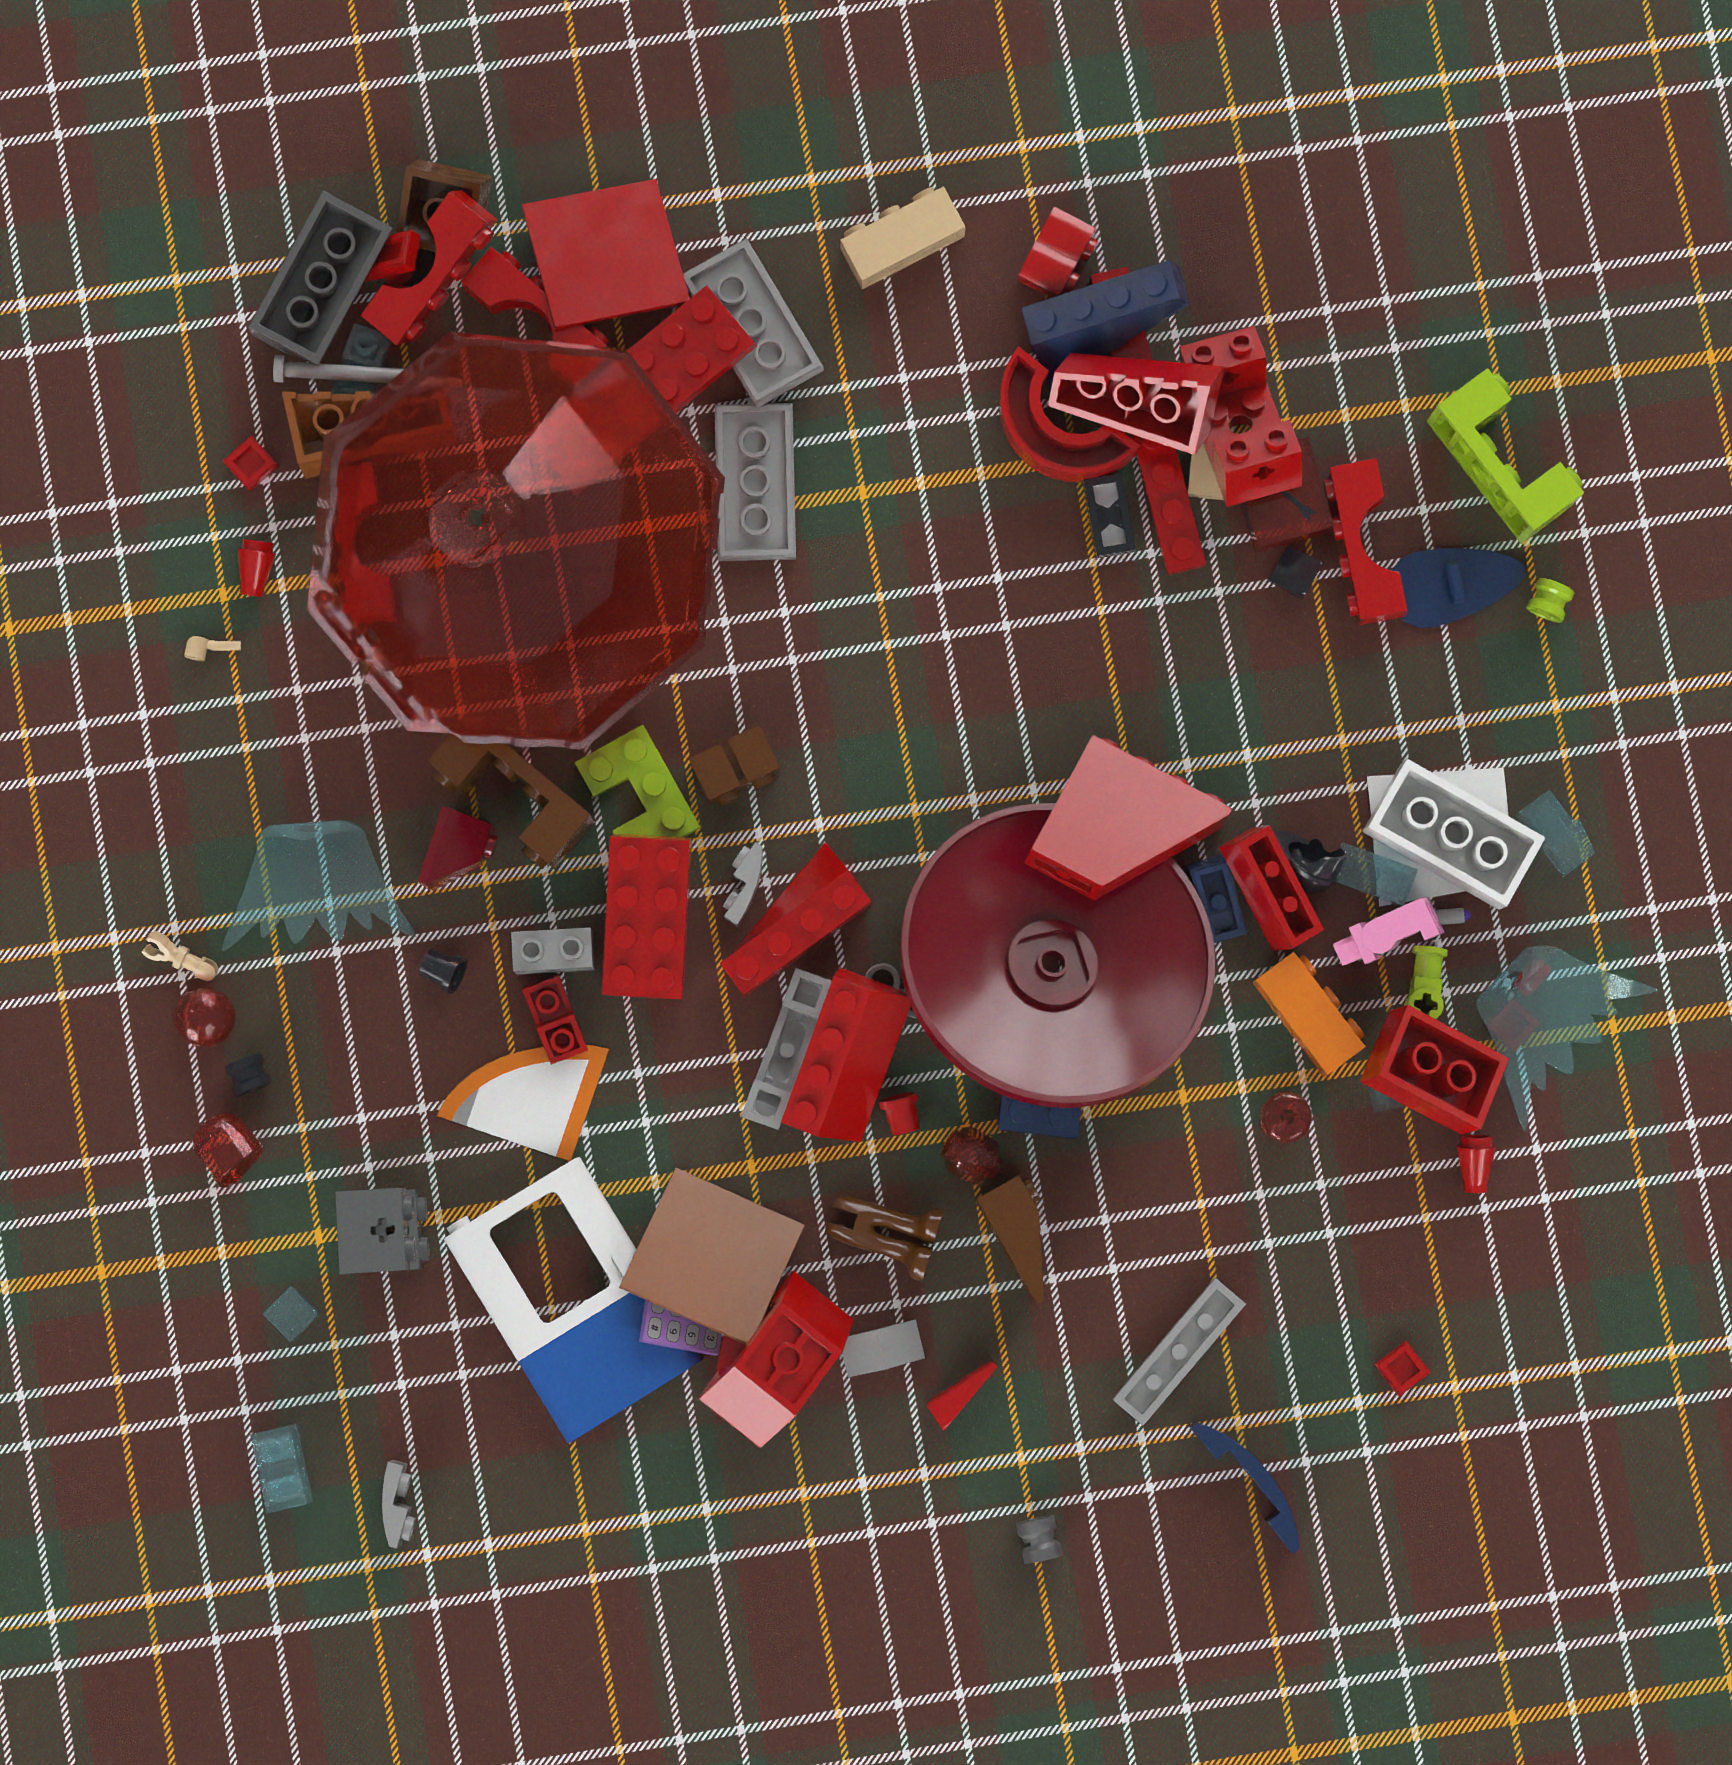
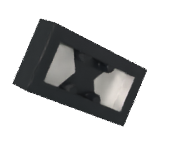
M1123 474L1084 479L1083 486L1096 558L1135 552L1136 548Z

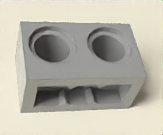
M591 927L511 932L513 972L517 975L596 970L594 931Z

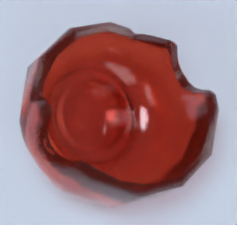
M206 987L192 989L182 995L175 1006L174 1025L181 1038L186 1042L199 1047H212L225 1041L235 1026V1009L229 998L222 992Z

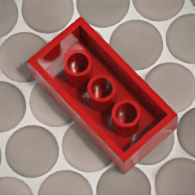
M614 833L610 836L602 995L682 999L684 996L692 838Z

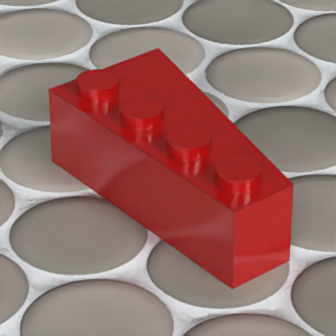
M1070 353L1054 372L1048 406L1195 455L1209 436L1225 366Z

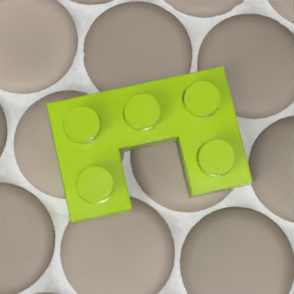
M644 725L637 727L574 762L594 798L628 779L647 812L614 829V834L686 837L701 828Z

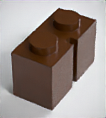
M760 724L728 739L729 744L722 746L719 743L688 758L710 805L718 802L720 807L725 806L741 797L739 791L751 785L754 786L755 790H758L777 780L774 774L781 772L780 766Z

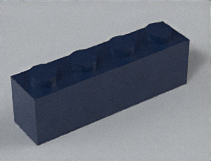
M1167 260L1023 307L1022 311L1032 348L1039 363L1049 370L1047 380L1050 387H1052L1054 372L1070 353L1104 356L1110 351H1116L1126 345L1128 340L1141 332H1147L1188 307L1190 303L1180 267Z

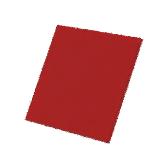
M657 179L522 204L523 214L554 329L682 305L690 299Z

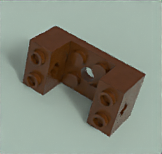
M470 713L464 717L428 759V762L434 768L430 775L452 794L459 789L466 795L491 765L495 766V769L512 783L517 778L525 783L522 790L543 809L518 838L525 845L521 851L542 870L547 864L556 870L596 823L586 810Z

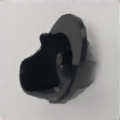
M1278 831L1275 833L1305 893H1320L1337 883L1347 856L1342 848L1328 852L1324 849L1320 839L1314 838L1309 842L1291 832Z

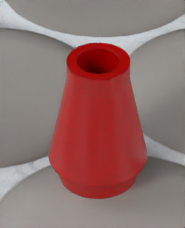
M242 539V547L237 548L241 583L240 594L264 596V589L277 554L273 553L274 543Z
M1482 1134L1461 1135L1460 1144L1456 1145L1464 1183L1463 1191L1467 1193L1488 1192V1180L1496 1146L1492 1145V1136Z

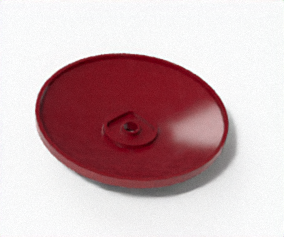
M1056 803L1014 806L993 812L960 829L941 845L920 872L910 892L900 928L899 957L906 994L923 1030L941 1053L964 1074L1003 1096L1025 1103L1057 1108L1087 1107L1123 1098L1144 1088L1166 1072L1185 1052L1205 1018L1212 997L1215 979V949L1208 916L1191 881L1172 857L1096 900L1026 865L1025 861ZM1047 956L1057 958L1062 965V970L1057 973L1048 972L1042 965V959Z

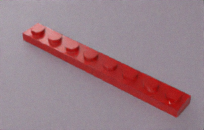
M1126 266L1090 275V283L1093 285L1130 273L1129 268ZM1145 331L1128 340L1126 345L1116 351L1112 350L1109 352V355L1113 357L1153 360ZM1130 434L1131 439L1140 445L1136 459L1167 576L1204 567L1206 561L1177 450Z

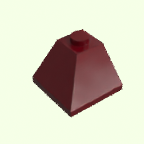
M442 806L417 882L426 889L435 891L483 866L485 858L492 859L496 850L499 837L493 835L495 828L492 824Z

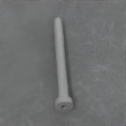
M275 355L274 382L284 383L285 377L446 388H459L463 386V375L457 372L321 363L316 365L306 362L286 361L285 355Z

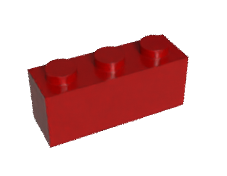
M1270 825L1250 828L1219 846L1272 951L1293 949L1324 930Z

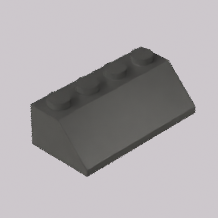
M323 191L249 325L252 336L288 355L319 365L393 228Z

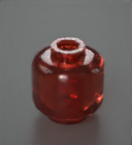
M1290 1091L1278 1092L1268 1097L1261 1105L1258 1114L1259 1126L1263 1134L1270 1140L1278 1143H1292L1303 1138L1309 1131L1312 1122L1311 1109L1307 1101L1299 1094ZM1284 1109L1291 1110L1292 1114H1287ZM1280 1114L1284 1117L1283 1122L1280 1119ZM1294 1117V1121L1287 1125L1289 1118Z
M972 1126L964 1127L960 1131L957 1129L952 1131L941 1151V1157L945 1159L944 1166L946 1170L972 1185L982 1183L987 1177L993 1179L999 1172L1003 1159L999 1157L1000 1145L998 1141Z

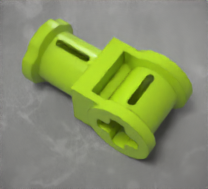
M1415 945L1412 948V953L1416 955L1414 974L1410 981L1409 996L1405 1000L1404 1006L1410 1005L1421 1011V1009L1414 1007V1004L1419 1002L1422 997L1426 998V1005L1432 1006L1433 1009L1426 1014L1437 1019L1442 1014L1444 1008L1441 997L1443 982L1441 971L1443 958L1448 956V950L1434 946Z

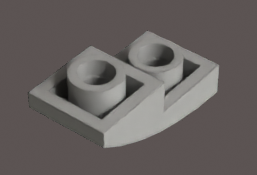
M756 842L751 849L744 846L732 864L737 869L733 874L734 878L745 886L742 890L735 887L723 905L728 910L724 915L725 919L738 928L753 902L761 877L763 848Z
M391 1460L387 1463L382 1493L385 1534L389 1547L393 1548L402 1546L403 1540L410 1541L416 1518L410 1516L412 1506L397 1503L398 1497H406L411 1475L405 1473L408 1464L396 1460Z

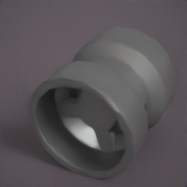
M1054 1515L1037 1517L1016 1523L1018 1536L1026 1543L1022 1550L1024 1564L1041 1562L1063 1555L1060 1542L1053 1539L1054 1531L1057 1528Z

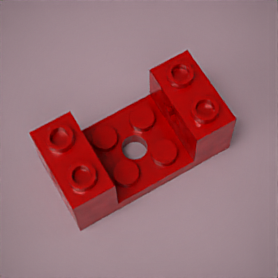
M1255 326L1179 346L1181 363L1225 366L1210 433L1203 444L1226 507L1301 487L1302 450L1291 421L1281 422L1267 385L1266 355ZM1237 424H1246L1251 427V430L1235 434L1231 431V428Z

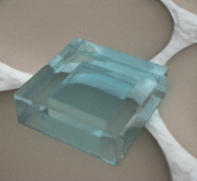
M290 1286L263 1315L289 1342H293L320 1313L294 1286Z

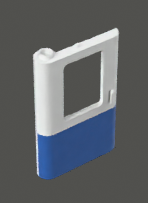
M580 1157L566 1163L471 1222L465 1216L447 1227L450 1235L444 1238V1241L568 1444L704 1360L701 1354L697 1352L639 1342L645 1299L619 1288L637 1249ZM555 1193L563 1202L610 1282L609 1286L554 1321L545 1323L538 1316L490 1237V1230L543 1196Z

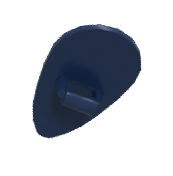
M1440 548L1417 551L1407 555L1392 569V571L1400 572L1407 605L1406 617H1401L1400 619L1417 628H1434L1460 620L1499 601L1513 590L1524 577L1525 567L1520 561L1508 555L1490 550Z

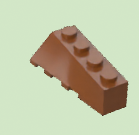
M355 391V394H332V392L297 394L296 392H282L297 463L306 479L326 474L325 468L370 461L374 463L457 442L450 408L443 391H392L391 394H371L370 391Z

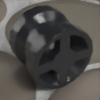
M262 1053L247 1056L224 1067L226 1074L231 1076L235 1083L233 1088L235 1097L252 1093L273 1083L271 1076L266 1074L262 1067L264 1062Z

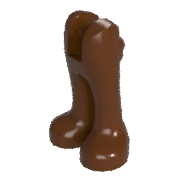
M849 1196L835 1197L831 1207L841 1209L847 1214H857L853 1230L843 1224L826 1222V1235L846 1245L898 1260L906 1266L911 1278L923 1282L933 1248L888 1237L876 1232L874 1228L876 1226L889 1228L935 1245L944 1210L930 1208L921 1215H912L860 1198Z

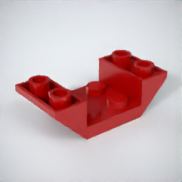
M791 1271L769 1303L773 1306V1309L730 1366H721L697 1398L759 1448L798 1414L843 1352L854 1322L853 1318L795 1271Z

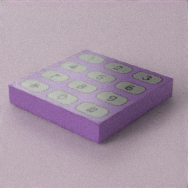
M645 1300L639 1342L713 1356L719 1355L721 1333Z

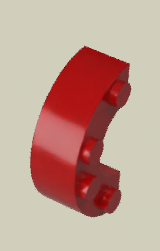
M1018 346L1004 371L999 398V414L1002 428L1016 454L1037 472L1050 478L1067 482H1083L1084 479L1109 476L1127 465L1137 455L1140 445L1123 431L1103 425L1096 431L1076 434L1067 433L1053 425L1044 414L1040 401L1041 391L1047 382L1049 370Z

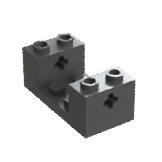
M386 1188L335 1192L339 1274L424 1269L423 1261L430 1260L429 1238L422 1237L421 1221L428 1220V1206L426 1197H420V1190ZM391 1227H395L394 1234L390 1233Z

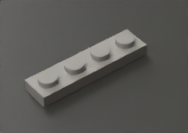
M1214 1278L1112 1400L1144 1426L1246 1303L1218 1279Z

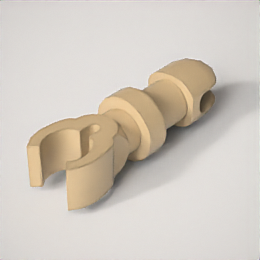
M153 931L146 938L148 942L157 944L159 949L152 947L151 944L146 945L142 950L145 957L155 961L173 962L172 967L178 970L182 967L194 972L195 977L204 981H211L217 975L218 966L213 960L204 956L202 959L189 953L190 949L181 946L180 949L175 947L174 943L166 935Z

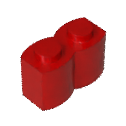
M1054 207L1018 274V281L1050 298L1072 292L1080 278V275L1075 273L1076 268L1082 259L1087 262L1090 260L1099 242L1093 239L1096 228Z

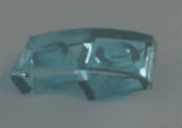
M354 323L341 356L342 365L383 368L391 341L380 331ZM335 380L331 392L332 394H355V391H370L371 394H374L378 383Z

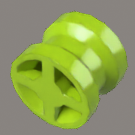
M1539 578L1535 585L1537 593L1534 598L1529 600L1526 606L1527 610L1543 619L1562 623L1566 615L1564 607L1567 602L1572 600L1575 594L1574 591L1557 581Z

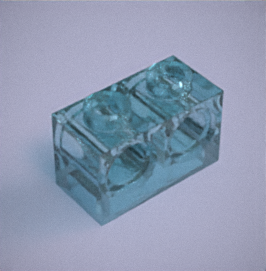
M297 1424L250 1434L267 1514L313 1502Z

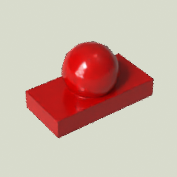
M413 230L390 235L364 283L383 279L389 284H404L412 279L416 270L415 264L420 235Z

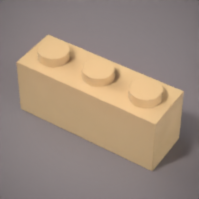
M944 186L935 191L933 187L927 188L912 198L914 202L901 209L899 205L892 206L878 215L879 220L868 226H865L864 223L857 224L844 233L845 237L840 239V249L861 289L965 237L966 227Z

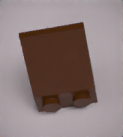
M1018 1175L975 1199V1202L1033 1303L1038 1305L1044 1301L1039 1210L1035 1204L1041 1198L1031 1180L1026 1179L1022 1182Z

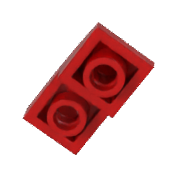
M559 973L522 987L523 994L535 1021L536 1029L551 1065L588 1051Z

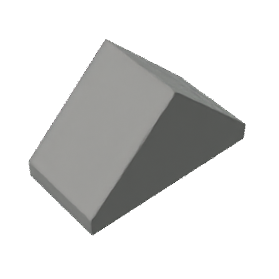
M916 1319L850 1335L842 1352L848 1377L885 1370L925 1358Z

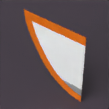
M587 1045L588 1051L552 1065L544 1047L500 1057L475 1070L461 1081L445 1099L437 1116L571 1161L609 1049Z

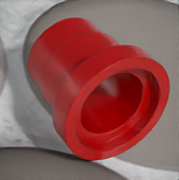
M917 1092L900 1093L879 1100L880 1109L885 1110L892 1135L906 1134L921 1128L915 1103L919 1101Z

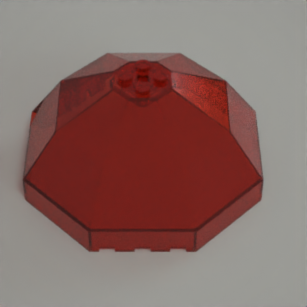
M448 332L324 437L306 610L352 665L358 660L362 663H367L362 677L408 731L452 733L463 743L513 744L514 746H555L584 750L705 646L706 630L704 625L707 605L710 606L713 582L711 568L713 552L717 549L720 525L718 511L720 495L724 492L725 477L630 353L613 347ZM472 508L476 511L482 508L484 511L480 516L483 521L480 526L473 523L467 525L466 520L469 517L467 513ZM370 629L377 636V642L368 636Z

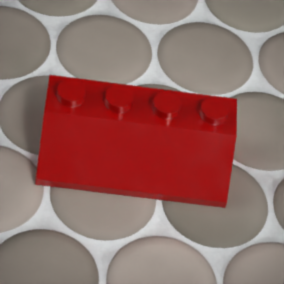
M840 967L832 978L781 1123L817 1137L856 1142L862 1141L911 1007L906 992Z

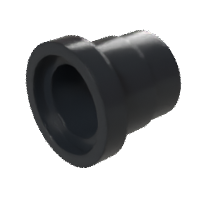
M430 949L423 958L419 974L431 982L440 985L442 991L452 994L463 980L467 969V958L460 955L453 957L444 952Z

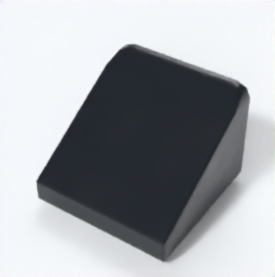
M1287 547L1268 581L1302 600L1324 562Z

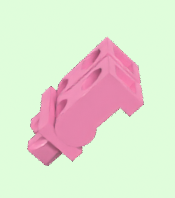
M1422 897L1377 917L1368 923L1362 922L1349 927L1351 936L1334 943L1333 946L1342 966L1361 958L1365 964L1382 958L1380 953L1394 950L1402 939L1420 931L1424 940L1431 939L1445 932L1429 897Z

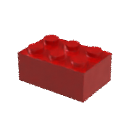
M1405 1005L1388 1011L1360 1082L1462 1135L1481 1130L1509 1058L1412 1006Z

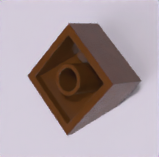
M422 159L414 161L406 166L396 233L413 230L420 235L418 248L436 252L435 240L427 222L450 191L463 190L488 211L493 176Z

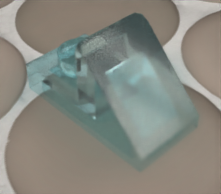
M1551 790L1542 794L1516 814L1524 826L1545 837L1541 849L1562 877L1595 854L1579 818L1573 821Z

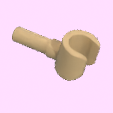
M193 636L187 640L184 654L186 658L205 661L207 650H241V641H215Z

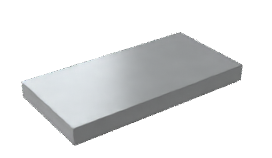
M747 238L683 273L690 297L708 285L756 343L757 347L732 367L756 408L824 371L822 363Z
M754 404L715 405L718 561L796 559L793 404H764L758 408Z

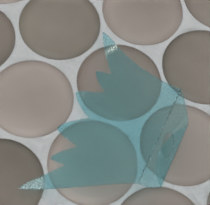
M345 820L279 824L267 826L260 834L254 861L221 951H225L239 941L258 921H260L261 937L265 938L275 928L280 917H283L288 935L294 944L303 939L315 917H317L321 926L333 938L342 940L348 912H351L353 917L368 930H372L371 913H373L395 929L412 937H416L390 893L372 854L366 832L362 828Z
M1530 946L1526 947L1476 1000L1477 1009L1481 1019L1487 1026L1496 1051L1509 1058L1504 1076L1518 1119L1524 1131H1526L1528 1123L1531 1081L1541 1091H1545L1546 1088L1545 1063L1563 1073L1571 1075L1573 1073L1574 1060L1570 1040L1585 1044H1597L1603 1041L1602 1035L1591 1014L1615 1015L1618 1011L1608 1001L1609 999L1645 995L1656 992L1658 989L1603 971L1571 956L1560 948ZM1521 972V982L1516 987L1506 990Z

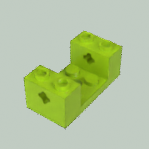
M1487 368L1438 404L1426 422L1522 544L1571 508L1584 494V491L1580 488L1583 486V483L1571 467L1565 468L1559 462L1524 489L1519 486L1521 479L1514 468L1509 464H1502L1495 455L1497 448L1487 434L1484 432L1478 433L1480 429L1497 418L1511 401V397L1508 395L1510 388L1506 381L1497 373L1493 375Z

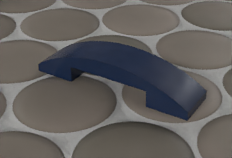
M1195 1421L1188 1427L1215 1459L1229 1451L1271 1502L1276 1510L1264 1520L1287 1549L1295 1554L1300 1549L1292 1512L1283 1493L1265 1467L1247 1449L1227 1435Z

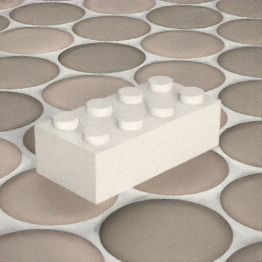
M1409 759L1400 764L1362 831L1498 910L1509 904L1545 840L1544 836Z

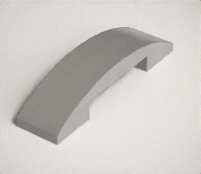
M795 968L741 1117L779 1130L831 980Z

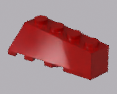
M825 842L731 955L720 962V965L745 998L872 906V901Z

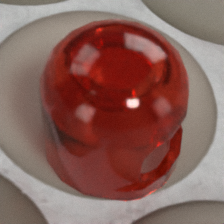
M229 1112L220 1113L209 1118L198 1128L193 1137L195 1153L208 1167L217 1185L222 1188L234 1185L239 1181L264 1151L263 1145L239 1116Z

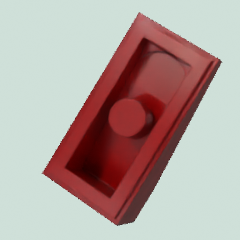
M993 1360L987 1361L927 1401L928 1409L943 1431L997 1368Z

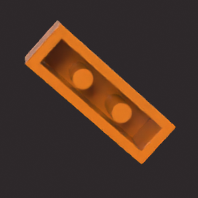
M1293 951L1252 983L1321 1075L1325 1077L1366 1047L1361 1041L1365 1035L1352 1018L1346 1021L1337 1008L1341 1003L1328 986L1322 989L1313 976L1317 974V971L1305 955H1301L1298 958Z

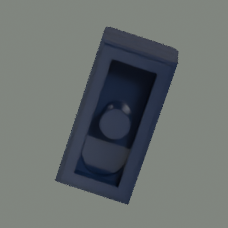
M1223 855L1186 865L1190 881L1198 893L1208 916L1214 943L1247 934L1232 873Z

